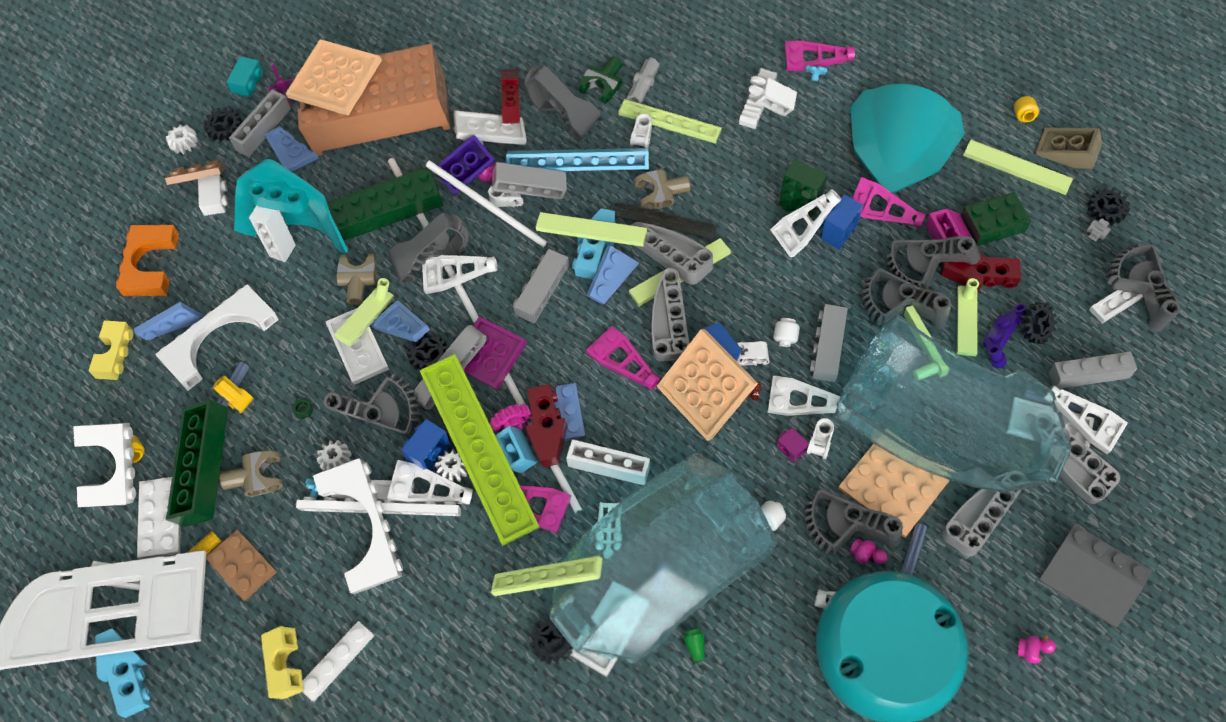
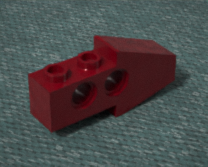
M501 69L503 124L520 123L518 69Z
M979 250L981 254L979 262L973 265L966 262L940 263L942 277L966 286L969 279L974 278L979 282L977 291H980L982 285L986 287L1004 286L1005 288L1017 287L1021 280L1020 259L982 257L981 250Z
M550 384L527 389L533 425L526 426L528 435L543 468L558 465L566 436L567 423L565 418H561L560 409L555 406V402H558L556 390L552 391ZM545 405L549 406L546 410L541 409ZM547 423H553L549 428L544 427Z

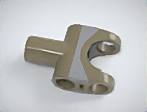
M664 170L650 171L634 179L636 188L645 187L653 191L650 195L641 199L640 205L643 210L672 206L674 204V194L690 191L688 176L667 179Z
M369 253L366 261L358 266L349 264V255L342 254L337 268L338 286H348L346 299L348 304L361 305L364 299L365 286L376 285L377 283L375 253Z
M260 451L243 455L242 468L220 473V483L223 490L244 486L245 496L252 497L281 489L283 487L281 479H271V477L266 478L262 476V473H264V470L270 463L280 461V454L275 451Z

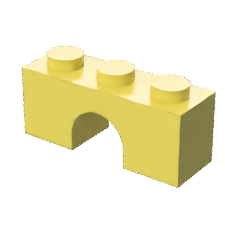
M104 321L99 338L105 345H111V348L104 354L93 355L89 372L96 379L118 380L119 374L123 372V360L128 355L127 346L129 340L133 338V330L126 322Z
M280 626L262 634V649L269 698L285 699L304 691L301 670L290 669L286 666L288 655L298 649L295 628Z

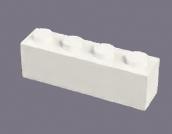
M256 206L249 219L269 257L286 262L296 245L280 211Z
M572 440L567 455L568 467L645 485L650 469V458Z

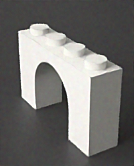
M130 423L74 426L75 447L94 445L105 447L113 454L116 461L115 473L107 483L77 487L78 507L133 503L136 497V489L133 487L135 470L132 467L134 450L131 447L133 430L130 427Z

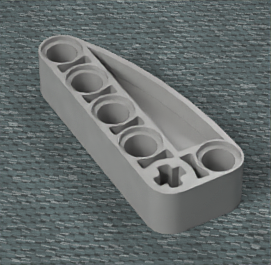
M636 222L631 225L647 228L644 246L636 247L666 269H676L679 273V278L691 285L697 284L712 271V252L696 241L675 231L652 224Z
M673 268L663 271L653 303L651 343L653 357L657 361L677 360L689 345L679 273ZM673 278L674 281H667L666 279ZM669 295H676L677 297L673 299ZM672 312H678L679 315H678V316H674V315H672L671 313H672ZM680 329L682 330V332L675 333L673 330ZM663 348L666 352L659 353L657 349Z
M1043 413L1032 421L1030 428L1043 455L1062 480L1086 502L1097 504L1119 483L1120 475L1118 471L1052 416ZM1038 421L1044 422L1046 428L1040 427ZM1054 434L1059 435L1062 438V442L1057 441ZM1071 448H1075L1078 451V456L1071 452ZM1087 461L1092 462L1095 468H1089ZM1091 489L1098 493V498L1091 494Z
M1014 471L994 480L979 490L948 522L942 532L943 539L966 556L976 555L1025 486V476L1020 472ZM1010 481H1014L1018 486L1012 485ZM1000 496L1005 497L1007 499V502L1001 500ZM989 511H993L997 517L991 516ZM978 526L983 527L986 530V533L981 532L978 529ZM949 529L956 531L957 536L952 535Z

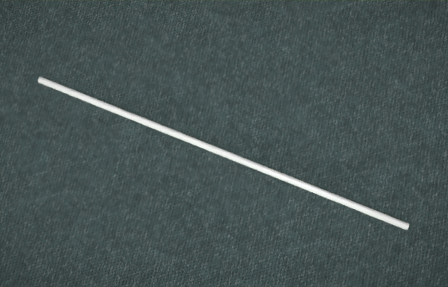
M389 159L388 163L395 176H402L403 174L395 159ZM424 213L416 216L424 229L429 223ZM444 265L450 278L456 275L451 265ZM462 284L454 286L473 323H475L479 316ZM508 373L504 381L514 400L519 406L521 404L526 406L513 379ZM532 417L530 418L531 420L527 422L528 426L533 425ZM559 465L550 466L563 492L571 494L569 503L574 512L582 510Z

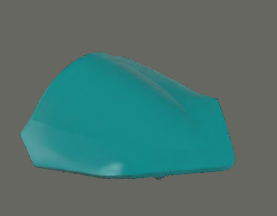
M889 84L875 89L864 90L850 107L854 151L876 182L891 193L900 191L939 172L964 136L961 112L952 107L939 94L920 86Z
M265 159L237 179L234 231L249 236L258 235L249 219L255 207L258 206L280 211L286 225H305L323 232L333 242L337 250L342 254L348 252L330 214L324 195L302 178L276 161Z

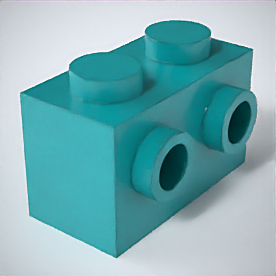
M239 57L226 81L231 93L247 97L251 96L252 92L256 89L257 82L263 75V69L259 60Z

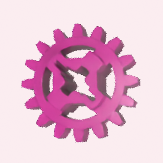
M510 405L508 408L499 410L495 414L496 417L491 418L489 424L494 434L500 433L508 426L522 429L526 426V422L531 420L532 414L528 405Z

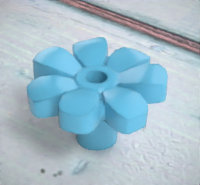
M808 65L805 68L806 72L812 74L811 81H818L820 74L825 75L827 73V69L820 66Z
M307 478L305 482L306 487L312 489L310 497L317 499L319 494L314 479Z

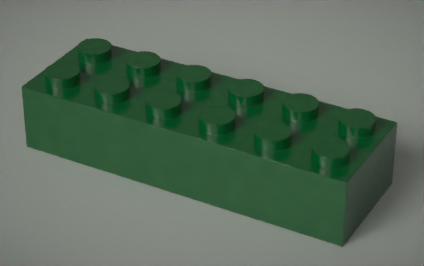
M427 167L327 202L330 214L343 240L363 235L444 206L433 173Z
M207 400L183 408L166 521L186 527L213 519L228 407L215 401Z

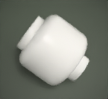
M781 318V321L775 324L773 338L779 342V346L790 347L791 344H795L798 341L800 327L796 320Z
M766 501L755 514L756 523L764 531H775L786 519L783 506L778 502Z

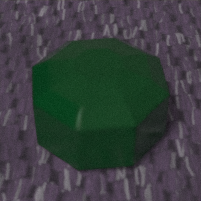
M306 399L295 401L292 407L296 417L301 419L311 416L313 411L311 403Z

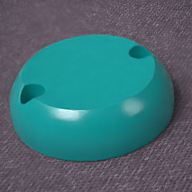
M876 571L849 581L836 591L827 602L817 625L816 654L826 683L835 696L850 710L875 722H918L940 711L958 692L967 670L968 642L963 623L957 611L937 588L925 580L908 573ZM850 671V675H849V676L843 675V674H845V673H847V672Z

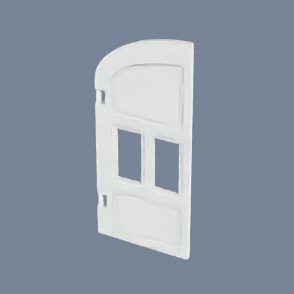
M205 550L176 554V556L169 557L162 556L78 568L70 571H57L36 578L16 597L0 624V670L201 641L206 565ZM175 561V564L165 565V562ZM65 576H72V579L62 580ZM140 580L138 603L91 609L93 587ZM137 616L135 639L86 646L89 622Z

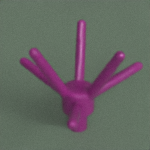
M271 63L276 80L266 90L270 91L276 88L274 91H281L286 96L291 108L292 104L286 95V89L291 86L287 83L293 82L295 78L287 80L280 78L274 63Z

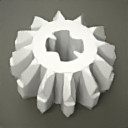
M179 125L178 128L173 127V131H168L166 141L172 151L174 150L177 154L179 152L185 154V150L191 152V147L196 148L198 138L192 128L187 125L184 127Z
M329 440L328 446L322 444L323 450H319L317 453L319 455L317 462L324 471L351 462L349 458L351 457V452L348 450V446L342 444L339 440L335 444Z
M452 449L450 454L444 451V457L438 456L439 462L435 464V467L438 469L436 471L438 475L454 482L455 478L460 482V476L467 477V470L459 453L456 454L454 449Z

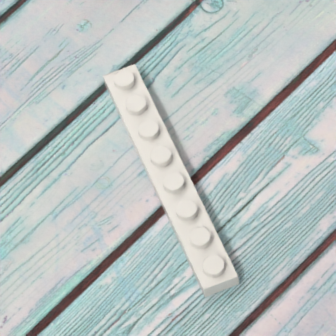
M304 497V500H297L296 508L301 511L368 513L365 507L353 498H344V501H336V498L326 497L324 501H319L315 497ZM386 499L382 503L384 509L382 514L461 516V507L456 505V502L450 501L444 502V505H439L435 501L415 504L412 502L396 503L393 500Z

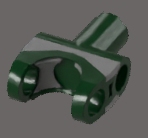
M612 56L602 69L590 66L580 82L579 92L585 94L588 89L600 87L603 89L600 100L607 104L622 85V78L616 75L623 67V62L618 57Z

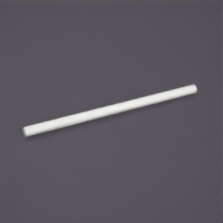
M430 160L427 162V168L540 246L544 247L547 244V241L442 168Z

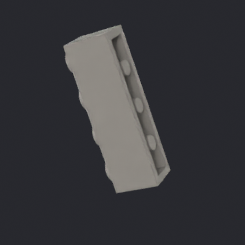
M271 90L229 137L237 152L250 157L264 141V134L273 130L291 110L285 95Z
M496 162L492 172V190L562 199L567 190L566 172Z
M548 249L545 255L541 256L539 266L532 271L531 279L528 283L524 284L522 294L513 303L516 316L534 324L536 323L569 267L567 256Z
M825 304L824 310L819 311L818 322H821V327L816 329L815 338H818V344L814 343L812 355H816L815 361H811L810 365L813 379L836 382L848 310L846 307Z
M1130 351L1056 362L1048 373L1052 384L1061 389L1128 379L1137 370V366Z

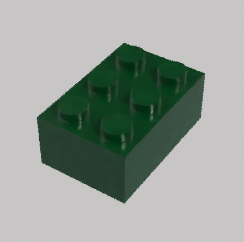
M794 159L784 174L779 205L786 211L794 212L819 198L824 193L828 174ZM818 206L808 212L811 219L818 210Z
M1015 192L965 206L961 214L977 246L1024 233L1031 223L1030 217Z

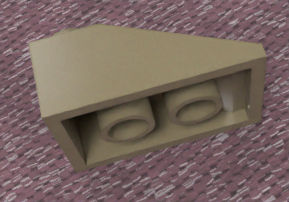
M1045 128L1036 150V155L1075 169H1093L1102 146L1100 128Z

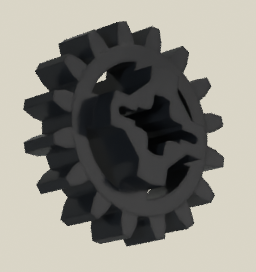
M226 107L223 110L217 108V112L211 111V116L206 115L207 120L203 121L205 125L204 130L208 137H212L214 141L219 139L222 142L224 138L229 141V137L241 125L242 119L237 111L234 112L233 108L229 110Z
M1105 187L1103 191L1098 189L1096 193L1093 192L1087 204L1089 205L1088 211H1093L1090 215L1091 217L1096 216L1097 221L1104 219L1110 225H1113L1114 222L1119 224L1121 220L1126 218L1130 211L1128 207L1130 202L1125 201L1126 196H1120L1121 191L1115 193L1114 188L1108 191Z
M1035 302V304H1029L1030 309H1024L1026 315H1021L1022 319H1024L1020 323L1023 326L1021 333H1025L1023 338L1028 339L1030 343L1036 344L1048 342V337H1053L1051 332L1056 331L1054 324H1057V321L1054 318L1057 314L1052 313L1054 308L1049 307L1047 303Z
M433 332L430 336L425 333L416 342L411 341L412 345L407 346L408 352L406 354L410 365L413 364L415 370L419 367L422 370L437 363L448 347L446 341L442 340L440 335L435 337Z
M548 617L547 623L540 621L541 627H534L536 634L530 635L533 640L530 643L533 654L538 656L537 658L541 662L545 660L549 665L552 660L559 664L560 658L566 661L565 655L567 653L572 655L573 652L570 648L576 647V643L573 640L577 637L573 632V627L568 625L565 619L561 622L559 617H556L554 621ZM561 630L565 632L566 637L562 635ZM540 644L544 646L545 652L541 649Z

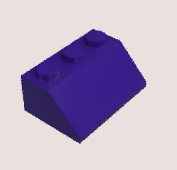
M473 135L437 166L463 184L468 185L496 160L478 138ZM440 177L454 195H456L460 191L454 185Z

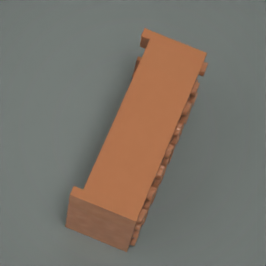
M427 44L378 55L382 61L349 116L300 102V109H298L299 130L312 151L321 156L323 155L322 151L440 126L444 130L451 129L445 75L433 45Z

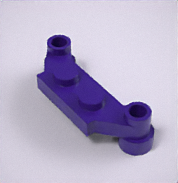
M1023 303L1017 304L1014 310L1004 315L1000 314L982 342L988 349L989 359L994 368H1002L1007 364V359L1002 349L1016 326L1020 325L1024 320L1021 315H1026L1024 309L1027 307Z

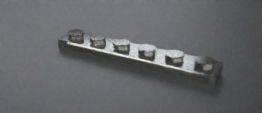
M613 201L609 207V210L615 211V217L617 218L625 217L634 222L642 221L656 226H663L666 229L683 231V233L689 235H700L705 239L714 238L717 232L718 225L631 204Z

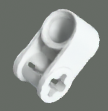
M648 114L637 116L631 135L630 146L639 145L648 148L652 131V119Z
M492 186L489 188V201L497 207H514L523 204L521 194L494 191Z
M766 342L737 343L742 349L737 359L741 366H757V364L763 363V365L769 363Z
M824 418L817 422L806 454L813 453L822 456L826 460L834 431V424L831 420ZM820 428H826L829 432L823 433L820 431Z

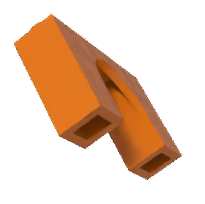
M174 225L130 226L126 237V248L123 250V262L120 264L119 279L116 281V287L123 296H167L170 280L165 272L137 270V264L139 259L148 251L176 249L179 233Z

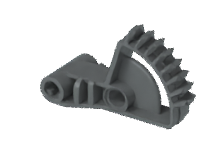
M543 65L540 68L534 66L528 71L524 84L526 93L529 95L528 98L532 100L531 103L539 111H558L561 114V118L564 117L566 119L565 125L569 123L571 125L569 134L575 139L581 140L601 116L600 111L591 102L574 96L547 66Z
M446 213L439 214L412 240L398 243L389 250V256L400 284L405 285L413 282L416 278L414 271H420L421 265L425 264L426 260L430 257H439L441 255L459 256L462 254V251L468 245L469 235L466 225L457 214L452 216ZM447 229L456 231L450 242L449 235L446 232Z
M956 236L940 240H894L891 253L886 258L889 260L887 264L891 267L890 271L892 274L919 288L928 289L940 262H966L973 265L979 262L981 254L973 238ZM899 248H907V260L913 269L925 274L923 281L913 280L900 271L897 262V250ZM930 248H935L933 253L927 254Z
M1136 242L1115 255L1107 270L1106 277L1108 279L1106 284L1111 285L1112 289L1142 294L1147 306L1146 311L1150 315L1148 325L1152 330L1160 332L1179 314L1181 310L1178 298L1167 285L1155 246H1140ZM1136 256L1146 257L1147 261L1137 263L1131 268L1128 279L1120 277L1122 262Z
M881 268L877 269L872 277H866L862 291V303L867 311V315L871 316L872 322L876 321L877 327L880 325L887 326L903 314L906 307L911 305L914 306L916 312L923 319L930 320L935 328L943 329L947 326L951 307V300L948 296L938 291L919 288ZM878 280L886 283L882 291L883 302L890 310L886 314L877 308L871 296V291Z
M396 373L391 377L385 378L369 402L334 392L328 393L324 398V405L329 410L400 433L409 434L414 422H420V419L415 418V415H419L421 412L414 409L419 407L420 404H413V401L417 400L418 397L410 396L414 393V389L406 390L410 384L405 383L402 385L404 378L401 377L397 380L398 374ZM391 382L402 390L408 401L409 421L406 430L396 428L399 421V407L393 396L385 391ZM376 409L378 417L373 420L370 417V412Z
M818 490L814 500L806 502L808 509H805L804 512L807 516L805 517V523H808L806 529L810 531L809 537L814 538V544H819L820 551L826 548L825 554L827 556L831 552L836 554L855 532H861L871 536L873 539H878L890 548H896L901 543L903 523L893 515L867 509L824 490ZM820 499L829 502L826 512L827 523L831 531L839 537L834 544L824 538L815 523V508ZM851 513H855L859 517L856 519H851L848 515Z

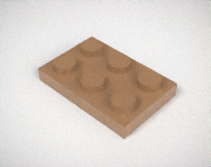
M218 160L209 161L204 166H201V163L193 164L187 169L177 167L169 172L165 180L167 185L220 175L226 167L224 162H219Z
M238 530L206 556V560L244 601L277 573Z

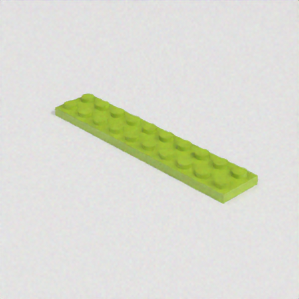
M456 354L420 370L502 546L540 528Z

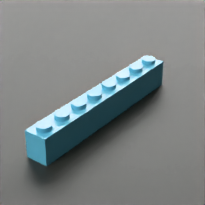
M648 148L508 151L506 153V163L558 171L649 169Z

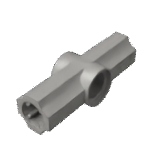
M646 59L640 72L635 74L633 86L627 96V100L640 104L643 102L647 91H650V86H653L654 77L659 69V63L656 59Z

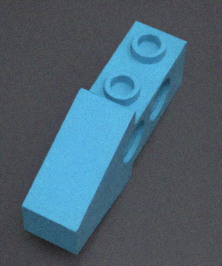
M601 208L591 220L615 223V211ZM577 237L579 244L577 254L579 255L578 258H574L572 269H575V276L593 280L607 246L614 247V242Z
M114 629L95 636L96 644L125 640ZM136 650L96 656L97 677L104 682H109L117 714L124 718L150 707L148 700L151 699L149 689L144 687L143 680H145V674L141 668L147 662ZM128 666V671L122 675L123 669ZM134 685V690L128 694V689Z

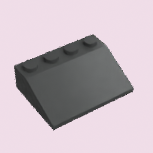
M1074 524L1065 534L1039 581L1117 628L1143 589L1152 570Z

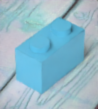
M508 426L495 435L512 471L523 473L537 463L521 429Z

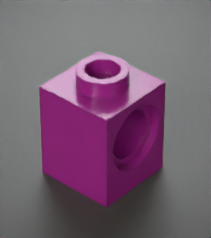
M793 427L788 431L784 430L777 437L776 447L793 463L808 450L809 443Z

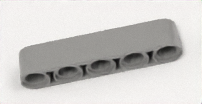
M468 325L437 362L456 354L462 369H464L485 344L486 335L474 326ZM423 379L414 389L412 396H417L418 399L415 401L428 410L435 403Z

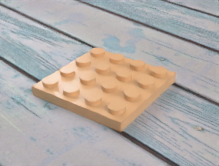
M320 39L289 87L286 95L290 99L349 116L382 60L378 55Z
M701 329L657 387L699 433L709 441L717 434L758 383L705 329Z
M884 430L839 485L838 489L862 507L888 513L899 518L903 523L902 537L905 538L952 477L890 432Z

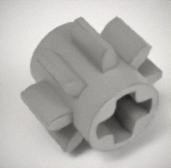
M1100 219V221L1094 220L1087 229V232L1091 233L1088 237L1095 242L1098 239L1103 241L1111 231L1107 227L1109 222L1104 219Z

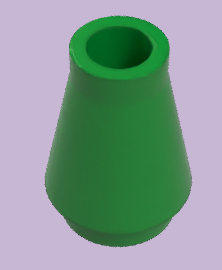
M701 629L684 632L685 637L683 639L693 662L706 659L704 653V633H701Z

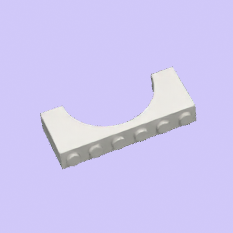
M245 285L243 288L238 289L230 298L224 300L213 311L208 312L200 321L194 323L183 334L178 335L170 344L161 348L155 355L188 391L203 379L197 369L196 355L200 344L209 333L222 325L232 322L250 323L265 331L279 319L275 312L248 285Z
M360 458L313 475L320 496L326 497L339 494L351 496L365 507L371 518L373 536L369 551L355 568L344 573L350 593L352 594L402 577L401 571L403 570L400 559H396L394 551H397L395 542L393 539L390 540L388 534L390 526L388 521L384 520L382 512H384L383 505L380 500L377 501L375 495L378 492L374 481L371 482L369 474H371L368 462H364Z

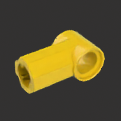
M226 376L218 379L212 387L213 390L227 401V404L232 409L236 408L240 414L254 399L244 389L238 388Z

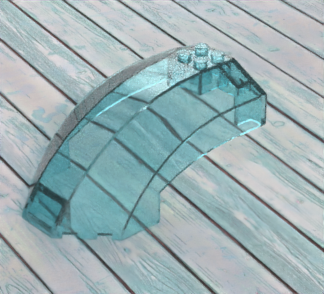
M899 315L884 323L860 357L842 390L834 417L881 449L915 467L954 482L1003 493L1057 482L1072 449L1071 442L1066 439L1063 429L1066 427L1062 414L1057 411L1054 402L1057 400L1054 391L1022 369L1003 376L979 366L941 345Z
M696 452L654 477L625 498L588 530L560 559L558 563L600 556L602 558L600 579L553 586L549 618L575 651L582 653L588 651L597 653V656L612 659L617 657L626 659L627 662L636 663L664 643L673 629L700 606L768 558L778 544V540L758 501L731 471Z

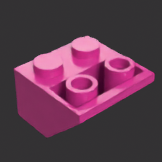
M943 209L929 214L925 226L933 240L956 236L972 238L959 213Z

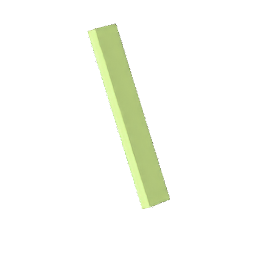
M624 99L618 115L635 120L640 114H648L652 119V125L715 144L721 132V127Z
M970 140L963 155L1066 195L1073 178Z
M540 212L536 224V231L641 247L644 246L647 235V228L542 212Z
M721 238L706 246L713 254V264L731 254V250ZM663 271L629 290V294L638 306L655 298ZM673 278L666 279L667 281H674Z
M600 556L498 573L494 576L491 593L494 596L600 579L603 559Z

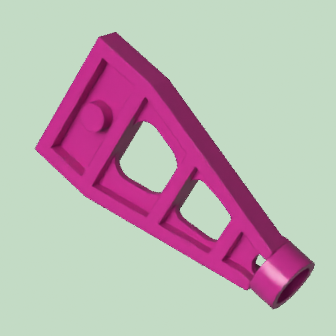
M785 41L787 71H805L808 65L824 67L853 61L855 57L854 47L843 48L807 41ZM806 50L814 51L817 53L818 58L813 61H804L803 52ZM822 52L834 53V58L822 59Z
M861 177L852 198L863 204L861 217L913 224L920 228L925 217L924 213L917 212L880 184ZM879 194L887 200V207L884 211H873L870 209L869 205L874 195ZM893 203L904 208L903 216L896 217L889 214Z
M613 326L586 350V353L600 365L646 386L650 390L660 381V378L650 370L626 336ZM618 347L623 348L628 355L622 363H617L609 358V355ZM631 361H635L641 367L636 374L625 368Z
M520 486L522 492L526 494L525 498L528 504L532 497L546 498L547 502L541 515L533 514L540 528L558 534L571 499V494L553 488Z

